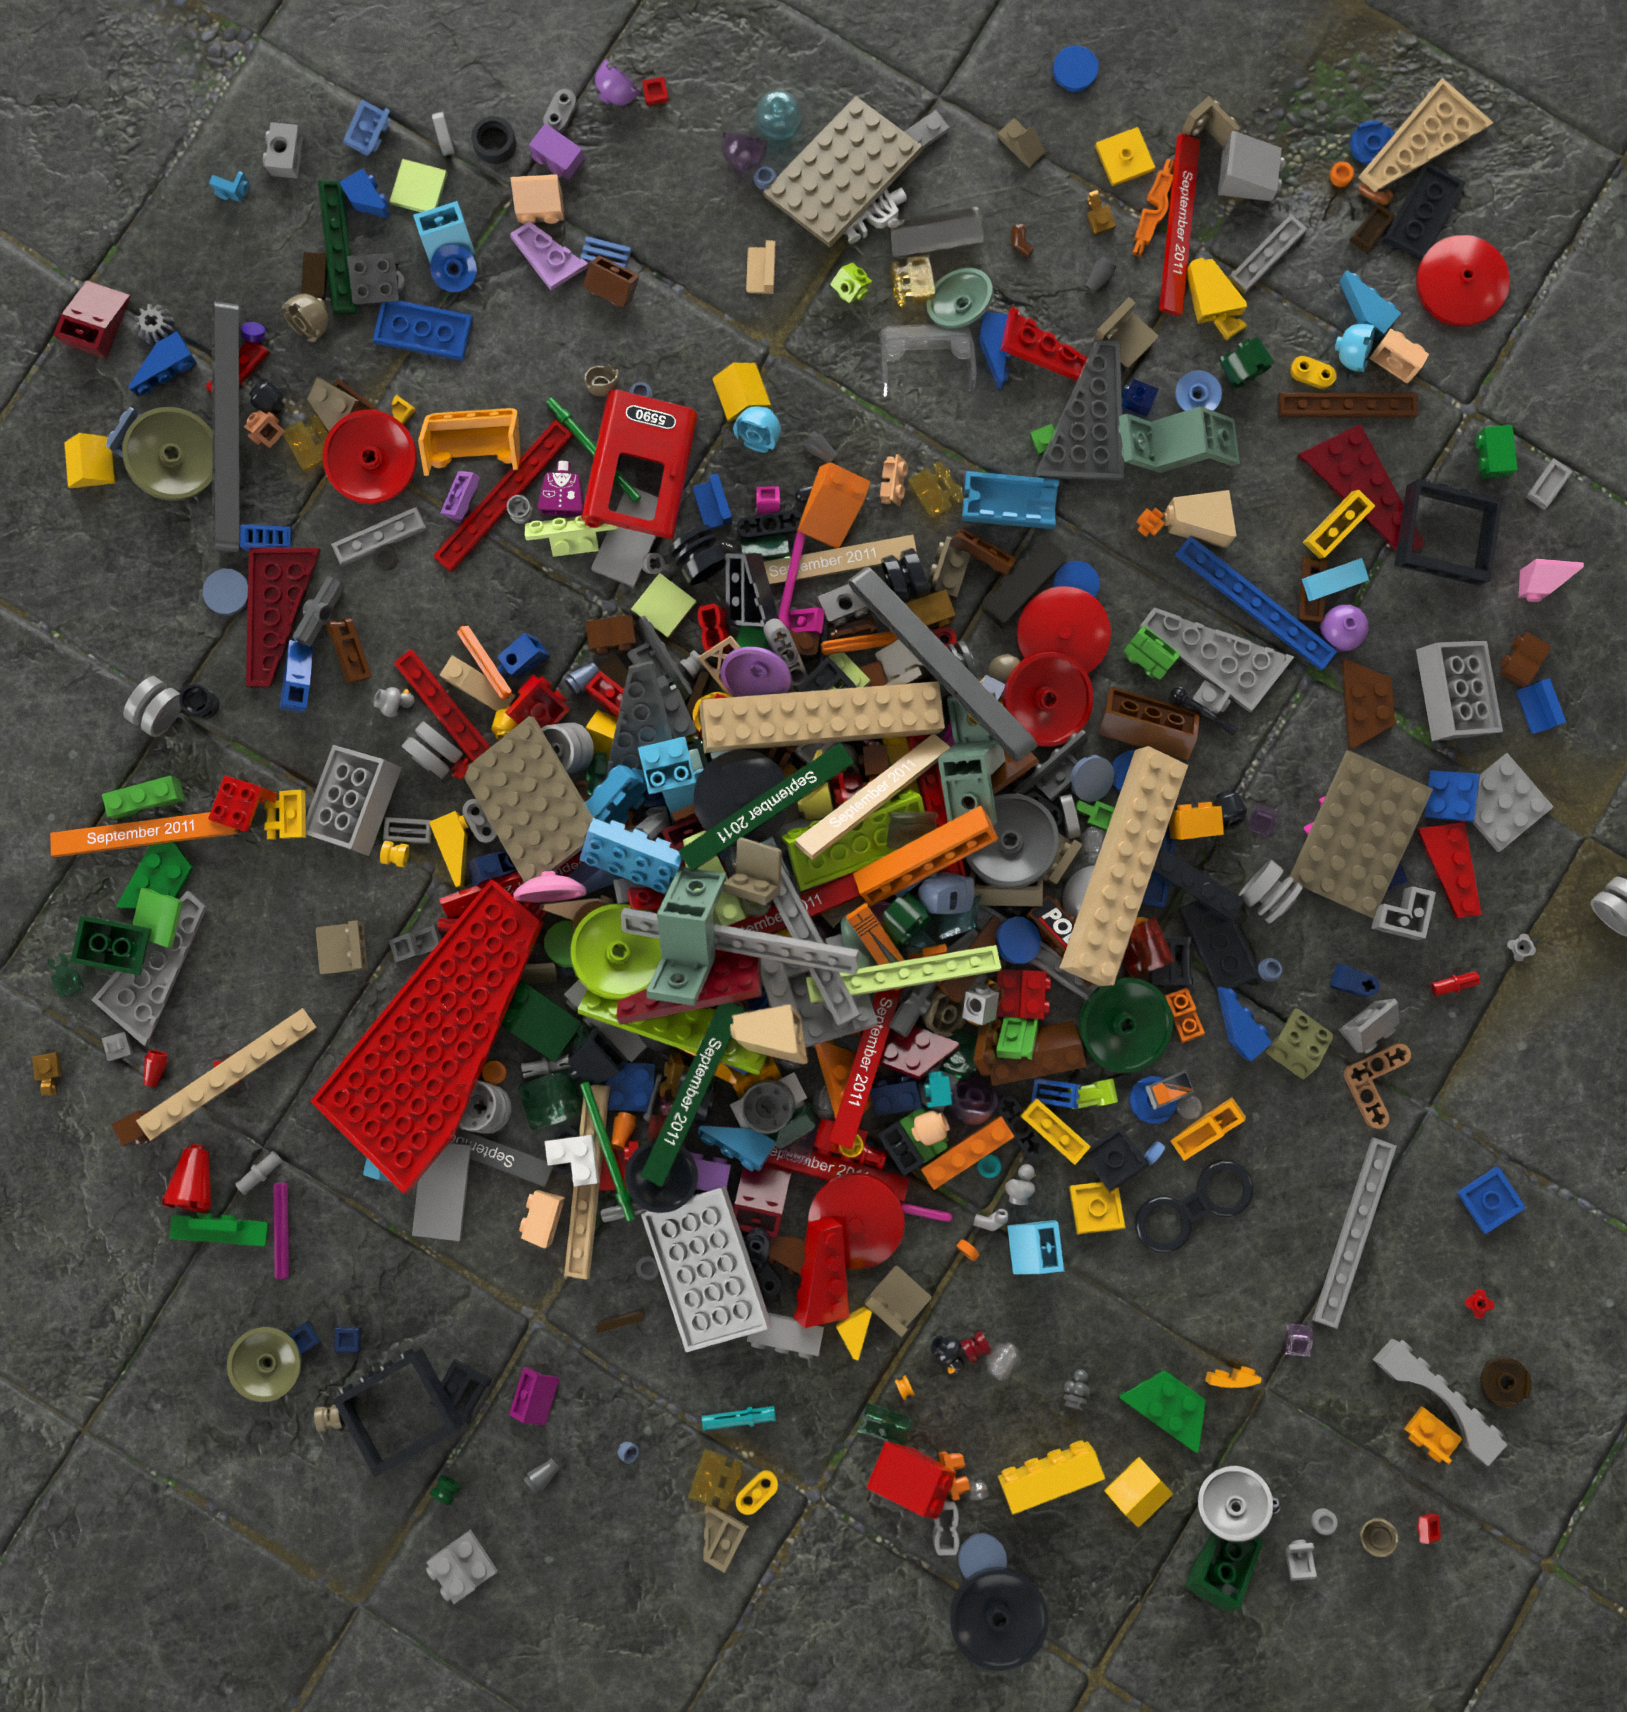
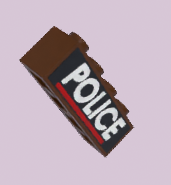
M1048 894L1043 899V906H1035L1024 918L1030 920L1037 927L1040 937L1063 959L1076 919L1071 915H1067L1062 909L1061 903L1056 898H1051ZM1079 977L1087 987L1094 984Z

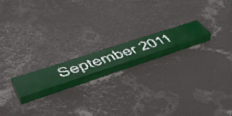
M837 744L678 850L679 854L691 872L695 871L737 843L739 838L746 837L854 764L853 760L842 744Z
M733 1002L718 1005L644 1166L641 1177L661 1187L664 1186L732 1038L730 1025L734 1023L733 1015L743 1014L744 1007Z

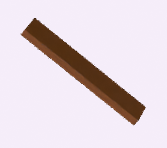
M1418 393L1278 394V417L1416 418L1418 416Z

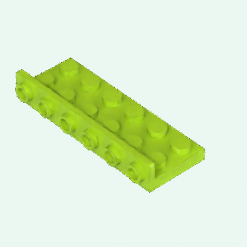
M904 789L813 860L795 845V840L821 820L810 823V826L802 829H791L787 832L788 834L781 836V838L787 845L797 888L803 891L858 871L929 833L921 795L914 790Z

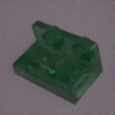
M959 1029L952 1032L954 1035L948 1037V1039L958 1042L960 1047L956 1052H951L943 1059L940 1071L967 1080L971 1072L975 1073L977 1066L973 1059L979 1029L975 1035Z

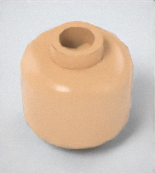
M930 1110L917 1116L914 1120L915 1127L912 1128L916 1141L921 1140L924 1145L929 1146L946 1138L949 1124L942 1112L938 1113L935 1110Z

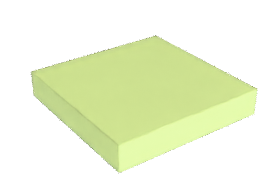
M402 159L390 198L391 205L417 212L437 208L448 175L447 171Z
M659 573L631 608V611L639 617L646 616L647 620L653 624L657 631L669 638L697 602Z

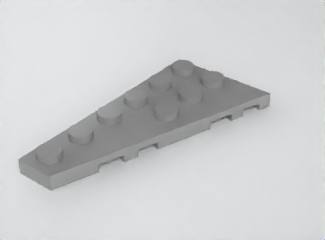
M1155 607L1139 626L1140 629L1143 625L1173 647L1180 653L1179 659L1214 686L1224 692L1227 690L1231 692L1229 697L1248 712L1253 711L1294 658V656L1281 654L1274 651V649L1264 648L1217 629L1213 630L1205 627L1203 624L1182 619L1180 616Z
M186 891L179 899L183 901L172 948L148 942L141 976L116 971L92 999L96 1005L144 1046H148L207 909V906L189 891Z

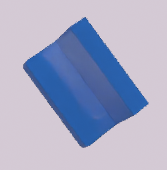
M718 474L709 476L710 482L693 487L704 525H709L711 529L732 523L731 513Z
M1550 678L1516 691L1531 734L1559 726L1566 722Z

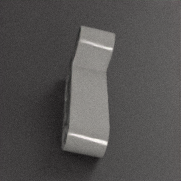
M771 619L764 625V634L772 652L786 663L790 673L797 669L795 673L791 674V685L788 693H795V689L808 675L790 632L781 620ZM777 632L779 633V636L781 637V639H777V638H776V637H777V634H776ZM789 650L787 654L782 655L784 651Z

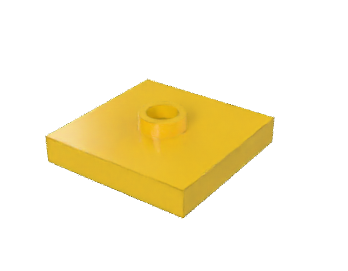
M1138 127L1095 144L1112 187L1155 170V165Z
M1102 1182L1069 1186L1077 1235L1125 1229L1119 1187L1109 1193Z

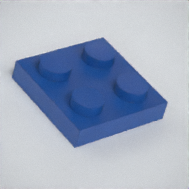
M1430 771L1428 787L1433 790L1426 803L1425 818L1475 822L1480 775Z
M626 1062L619 1075L607 1079L606 1086H610L608 1110L647 1112L654 1089L656 1064Z
M1497 1166L1457 1191L1458 1196L1485 1234L1526 1208L1500 1167Z

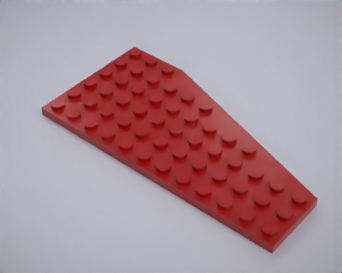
M492 878L310 1101L403 1194H408L454 1138L543 925L540 919L519 901L514 900V897Z

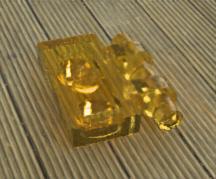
M929 255L906 258L907 266L900 267L899 262L891 263L890 279L894 283L893 296L897 300V305H905V297L907 295H912L913 302L936 299ZM909 277L910 284L903 285L902 280Z
M317 414L309 417L312 425L306 427L303 421L300 420L284 429L285 432L283 433L305 473L323 463L321 454L323 453L328 432ZM315 434H318L322 441L317 445L311 437Z
M941 461L933 464L936 473L933 475L928 468H925L907 480V483L932 520L952 508V504L948 499L953 497L957 504L964 501L961 487L959 484H955L950 476L951 472L947 467L943 466ZM942 480L948 490L943 492L937 483L938 481Z
M704 1448L688 1498L711 1505L715 1496L721 1498L718 1507L727 1510L730 1501L734 1499L735 1493L733 1491L737 1480L741 1478L743 1462L734 1459L732 1467H726L724 1465L727 1456ZM721 1475L728 1477L724 1489L717 1487Z

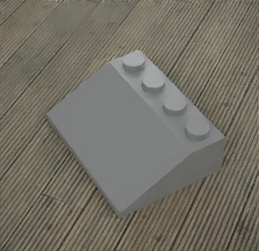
M1487 641L1441 642L1416 649L1432 741L1452 740L1503 732Z
M333 745L306 816V835L369 856L402 767L381 758Z

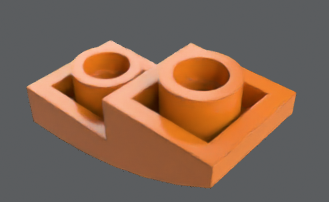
M1188 988L1165 995L1170 1005L1173 1023L1181 1042L1185 1043L1204 1036L1205 1032L1197 1016L1196 1007Z

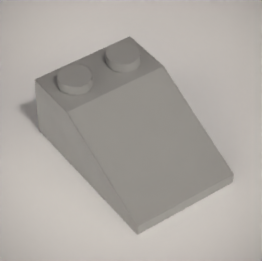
M1397 1000L1374 1001L1339 1029V1032L1356 1053L1364 1051L1369 1053L1378 1045L1376 1042L1381 1037L1385 1039L1396 1031L1394 1027L1400 1023Z

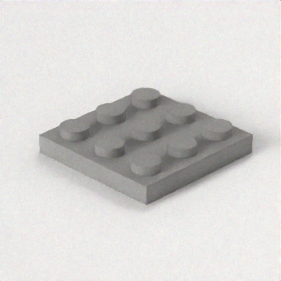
M1506 753L1480 774L1475 822L1472 823L1493 848L1499 852L1551 810L1553 805L1511 756Z

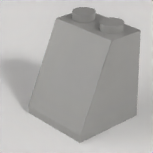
M1231 131L1222 151L1218 195L1272 201L1276 193H1280L1282 179H1278L1279 171H1282L1284 165V157H1281L1282 148L1242 133Z

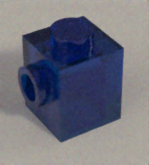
M1133 378L1130 386L1125 384L1121 396L1124 399L1122 407L1147 417L1159 389Z

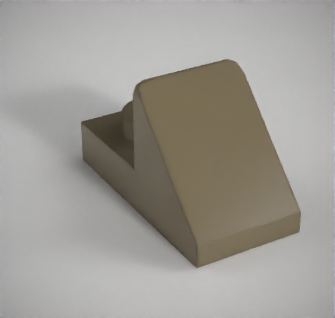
M1015 118L998 133L997 137L1029 168L1046 152L1035 129L1031 126L1026 130Z

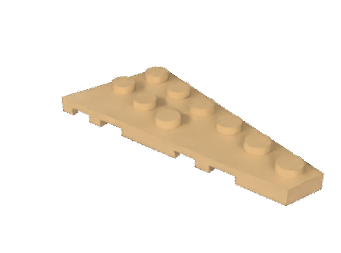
M1442 78L1358 178L1374 192H1377L1490 127L1493 122Z

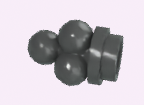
M1078 1369L1073 1375L1074 1381H1067L1064 1384L1066 1394H1064L1063 1399L1065 1400L1064 1406L1083 1411L1084 1405H1087L1088 1402L1086 1398L1090 1395V1388L1085 1385L1088 1380L1087 1372L1083 1369Z

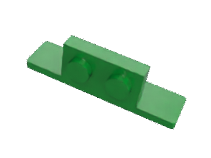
M197 1213V1216L175 1214L172 1215L170 1239L266 1246L269 1223L236 1219V1215H221V1218H214L211 1213Z

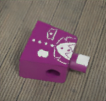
M558 461L557 473L545 474L538 502V511L540 515L577 517L582 515L584 507L580 477L578 474H571L570 462Z

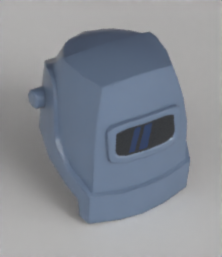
M935 872L925 878L924 883L920 886L918 891L919 901L929 913L955 914L969 911L974 900L973 878L949 872Z

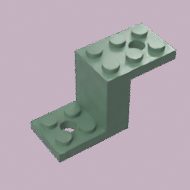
M1201 406L1152 422L1130 414L1119 416V433L1122 437L1123 446L1121 453L1124 462L1158 473L1206 459H1212L1230 466L1240 464L1235 422L1231 417Z
M990 692L996 698L995 692ZM949 696L947 701L954 745L938 758L947 820L950 822L981 806L990 818L992 825H995L997 823L990 775L1005 762L1004 749L980 724L972 723L966 709L953 696ZM964 797H972L975 801V807L966 806Z
M679 866L657 913L662 958L646 990L648 999L695 1006L716 958L713 911L722 893L723 883L727 881L726 873L701 869L691 872L689 868ZM677 980L683 981L681 983H675Z

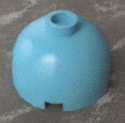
M1355 324L1346 329L1343 337L1338 336L1335 350L1339 351V359L1346 368L1359 372L1365 371L1368 361H1365V358L1368 357L1369 352L1371 353L1374 340V325Z
M750 407L737 418L733 431L737 439L741 436L745 440L743 444L746 447L765 453L768 449L773 450L780 437L781 425L770 409Z

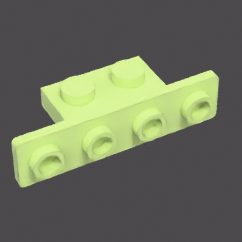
M582 515L571 518H556L554 520L526 523L525 538L526 540L549 538L552 555L555 557L599 551L596 532L614 530L619 527L604 523L598 528H591L585 525V522L581 519Z

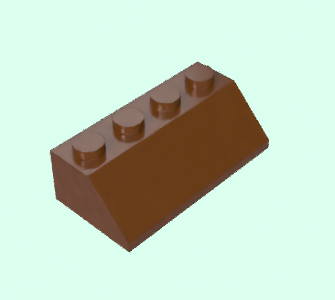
M1110 686L1101 715L1098 734L1108 739L1126 742L1129 745L1149 746L1174 758L1189 760L1198 738L1200 712Z
M1004 750L1005 762L990 775L993 796H997L1032 771L1039 763V760L1030 752L1022 760L1016 762ZM965 796V805L971 808L975 807L974 799L970 796Z
M1074 1021L1039 1027L1032 1060H1029L1028 1057H1021V1059L997 1058L996 1046L995 1064L992 1065L991 1075H988L990 1086L1086 1067L1082 1044Z

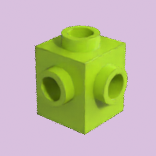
M850 263L841 267L830 285L843 300L851 303L856 300L861 301L868 294L869 290L867 288L872 281L867 277L863 269L858 268L854 263Z

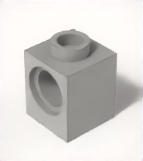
M977 985L967 990L962 1018L979 1025L995 1020L999 993L990 990V987L986 985Z

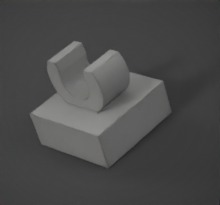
M121 1032L102 1038L107 1061H114L134 1055L128 1032Z

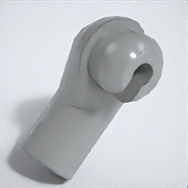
M998 1209L989 1217L976 1214L973 1225L990 1231H996L1007 1223L1008 1212L1005 1209Z

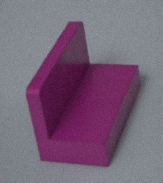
M523 1368L509 1415L522 1423L545 1425L559 1378L542 1375L531 1368Z

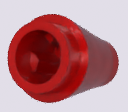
M149 1050L148 1054L144 1056V1085L157 1087L169 1062L167 1053Z

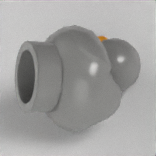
M390 687L386 690L379 689L374 698V707L380 708L382 714L387 717H395L398 715L397 709L399 704L403 708H410L414 705L415 699L408 689H405L402 694L395 687Z
M1024 1164L1018 1170V1175L1021 1179H1011L1005 1184L1006 1192L1010 1195L1009 1202L1016 1205H1027L1029 1197L1035 1192V1186L1030 1181L1036 1176L1035 1170L1031 1165Z

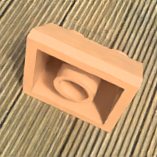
M557 175L511 177L515 214L518 223L526 224L531 222L535 224V222H546L554 224L564 220L563 193Z
M1390 329L1369 359L1408 384L1422 368L1429 354L1425 352L1422 346L1407 340L1401 332Z
M536 1190L534 1195L530 1194L526 1204V1208L529 1209L527 1218L523 1217L519 1229L520 1232H523L521 1239L543 1248L549 1247L554 1239L565 1197L541 1190Z

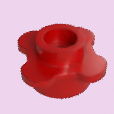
M467 758L463 761L459 759L451 767L453 771L452 777L456 776L461 780L466 774L468 765H470L467 762Z
M1477 1289L1474 1294L1465 1300L1466 1307L1473 1311L1474 1316L1479 1319L1483 1318L1484 1313L1494 1308V1302L1487 1298L1486 1292L1482 1289Z

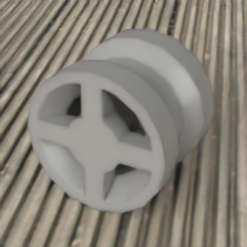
M695 650L690 652V656L687 659H682L679 662L694 680L698 677L700 671L707 670L697 658L699 654Z

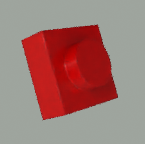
M664 77L642 80L646 106L669 102Z
M1430 1513L1419 1517L1417 1531L1420 1536V1543L1430 1544L1441 1540L1439 1514Z

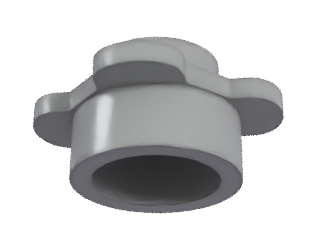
M1521 934L1518 939L1509 940L1507 943V947L1512 950L1516 961H1523L1524 957L1534 955L1536 952V948L1527 934Z

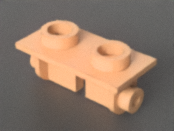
M896 454V457H887V460L884 461L882 478L890 479V482H881L879 498L883 504H890V501H893L897 506H901V499L904 498L905 489L903 483L908 467L906 461L898 454Z

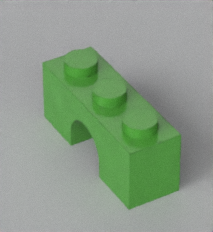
M171 775L102 794L107 817L115 820L138 815L142 809L150 807L164 808L185 802L180 779Z

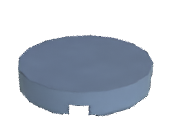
M233 569L214 571L207 577L203 585L204 601L216 613L229 616L237 614L248 604V581L241 573Z
M1090 755L1092 757L1081 759L1074 766L1070 775L1072 792L1078 798L1087 802L1097 801L1104 797L1114 782L1112 764L1107 759L1098 755Z
M980 1533L970 1536L969 1539L963 1542L958 1553V1562L963 1575L968 1578L972 1574L986 1568H1006L1007 1557L1006 1551L998 1539L992 1535Z

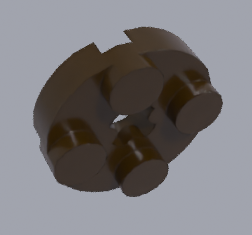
M1497 1357L1485 1363L1480 1376V1385L1486 1398L1501 1407L1510 1408L1519 1405V1402L1529 1396L1532 1380L1529 1372L1519 1361L1510 1357ZM1507 1375V1379L1511 1380V1384H1508L1503 1389L1500 1381Z

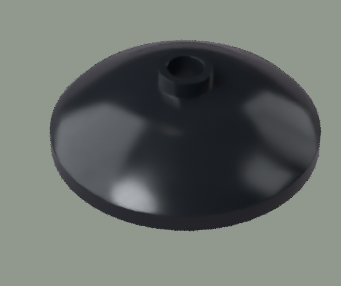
M652 1140L641 1145L630 1156L625 1169L626 1188L634 1202L643 1209L654 1213L672 1212L685 1205L694 1194L698 1182L697 1166L693 1156L682 1146L663 1187L641 1177L640 1175L656 1140Z

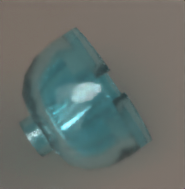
M774 90L767 92L761 97L756 107V123L758 129L765 136L768 137L769 135L781 140L790 137L798 129L801 111L797 100L792 94L783 90Z

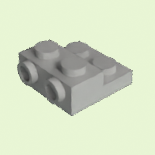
M471 1529L432 1556L427 1561L429 1567L426 1568L430 1578L433 1581L438 1579L441 1584L440 1592L446 1601L451 1600L453 1604L468 1595L478 1585L498 1571Z

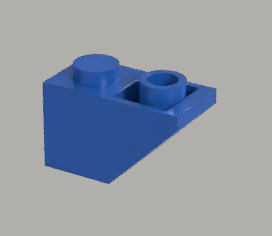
M361 169L339 182L355 211L383 218L390 216L387 207L390 205L383 193L378 195L376 188L379 186L372 174L367 176L364 169Z

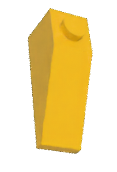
M454 811L429 823L455 887L461 889L464 888L468 844L466 829L469 828V825L463 815L460 816L458 812Z

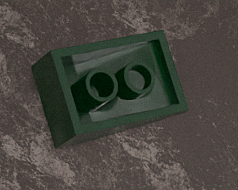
M80 915L70 962L141 976L151 928Z
M520 979L501 1026L556 1063L584 1023L533 986Z
M1211 1532L1192 1566L1185 1587L1225 1612L1239 1609L1264 1541L1256 1536L1251 1540L1233 1542L1222 1539Z

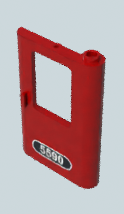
M611 390L608 392L581 516L586 526L598 528L605 523L673 540L698 413L695 410L621 390ZM619 455L633 456L661 463L664 466L653 520H646L609 510L608 505Z

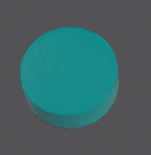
M988 1154L977 1162V1170L983 1177L994 1178L1001 1171V1162L997 1156Z

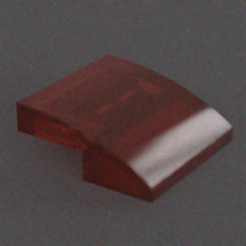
M1156 917L1133 926L1123 956V962L1130 977H1138L1175 961Z

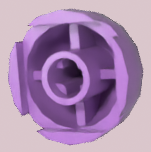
M605 59L596 72L595 77L596 87L601 92L598 97L607 105L611 102L617 106H625L631 103L641 90L639 87L634 90L632 88L634 82L615 65L612 68L608 67L607 64L610 61Z
M1339 605L1330 609L1323 616V622L1320 623L1322 640L1338 652L1356 649L1364 642L1369 631L1366 615L1359 608L1352 605Z

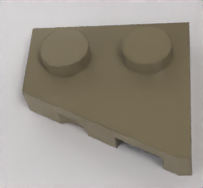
M316 378L307 398L329 432L340 419L353 413L359 403V400L320 378Z
M708 1503L705 1506L706 1527L704 1528L705 1547L703 1561L725 1573L749 1526Z

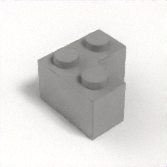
M1413 886L1405 888L1400 908L1387 904L1378 905L1371 929L1414 940L1426 939L1436 892Z

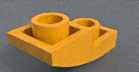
M1241 1366V1370L1233 1368L1231 1378L1229 1377L1230 1373L1216 1369L1215 1373L1207 1371L1205 1381L1210 1385L1219 1387L1239 1388L1259 1384L1262 1378L1255 1374L1256 1370Z

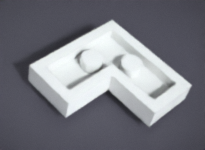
M594 1135L545 1141L547 1164L555 1165L571 1162L574 1186L600 1183Z

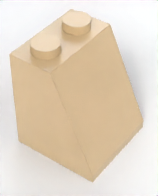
M1229 490L1174 497L1165 512H1163L1164 526H1168V532L1185 538H1189L1191 535L1198 542L1219 548H1227L1236 537Z
M791 1004L733 1015L734 1023L730 1025L733 1039L736 1038L738 1043L748 1051L801 1064L808 1063L801 1015Z

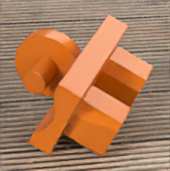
M945 1451L938 1453L940 1463L954 1471L965 1467L962 1454H948ZM966 1476L954 1478L953 1486L948 1492L947 1497H951L953 1501L960 1499V1494L970 1490L969 1481Z

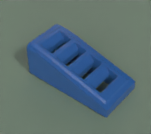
M241 525L240 547L244 551H249V548H291L292 528L285 526ZM250 533H253V543H250ZM259 533H263V543H259ZM269 533H273V544H269ZM279 533H283V544H279Z

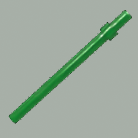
M553 397L548 399L546 404L557 415L556 419L562 425H566L594 457L596 445L573 421V416L567 409H563ZM616 469L614 481L634 503H637L641 496Z
M589 1081L581 1083L580 1087L617 1191L615 1194L617 1202L621 1204L626 1220L631 1221L636 1218L630 1202L632 1198L625 1188Z

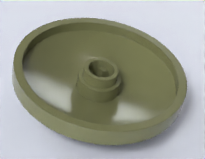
M161 407L143 413L129 426L123 441V462L128 475L141 490L159 499L180 501L197 496L212 483V430L200 417L184 409Z

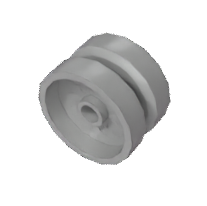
M155 676L148 677L130 695L124 708V718L136 726L141 725V730L150 736L158 737L166 732L179 716L182 710L179 702L180 693L173 688H167V684Z
M422 721L415 729V732L425 742L421 744L413 737H408L402 747L427 771L431 770L443 779L450 769L440 758L444 756L451 763H456L463 753Z
M574 722L546 725L541 728L567 774H577L587 769L592 762L594 748L589 732L582 725Z
M1614 877L1606 885V892H1599L1591 900L1590 905L1596 915L1607 926L1627 937V880L1621 877Z

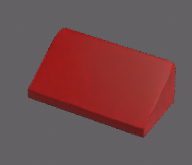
M600 671L585 687L586 693L618 718L624 689Z

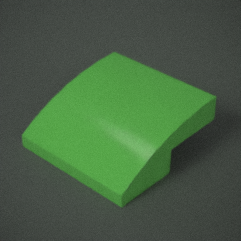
M141 888L132 925L151 928L149 942L172 948L183 901L169 895H161L151 889Z

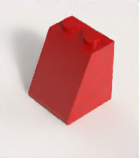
M885 1441L866 1488L923 1517L938 1519L939 1514L944 1508L948 1492L953 1486L956 1472L913 1447Z

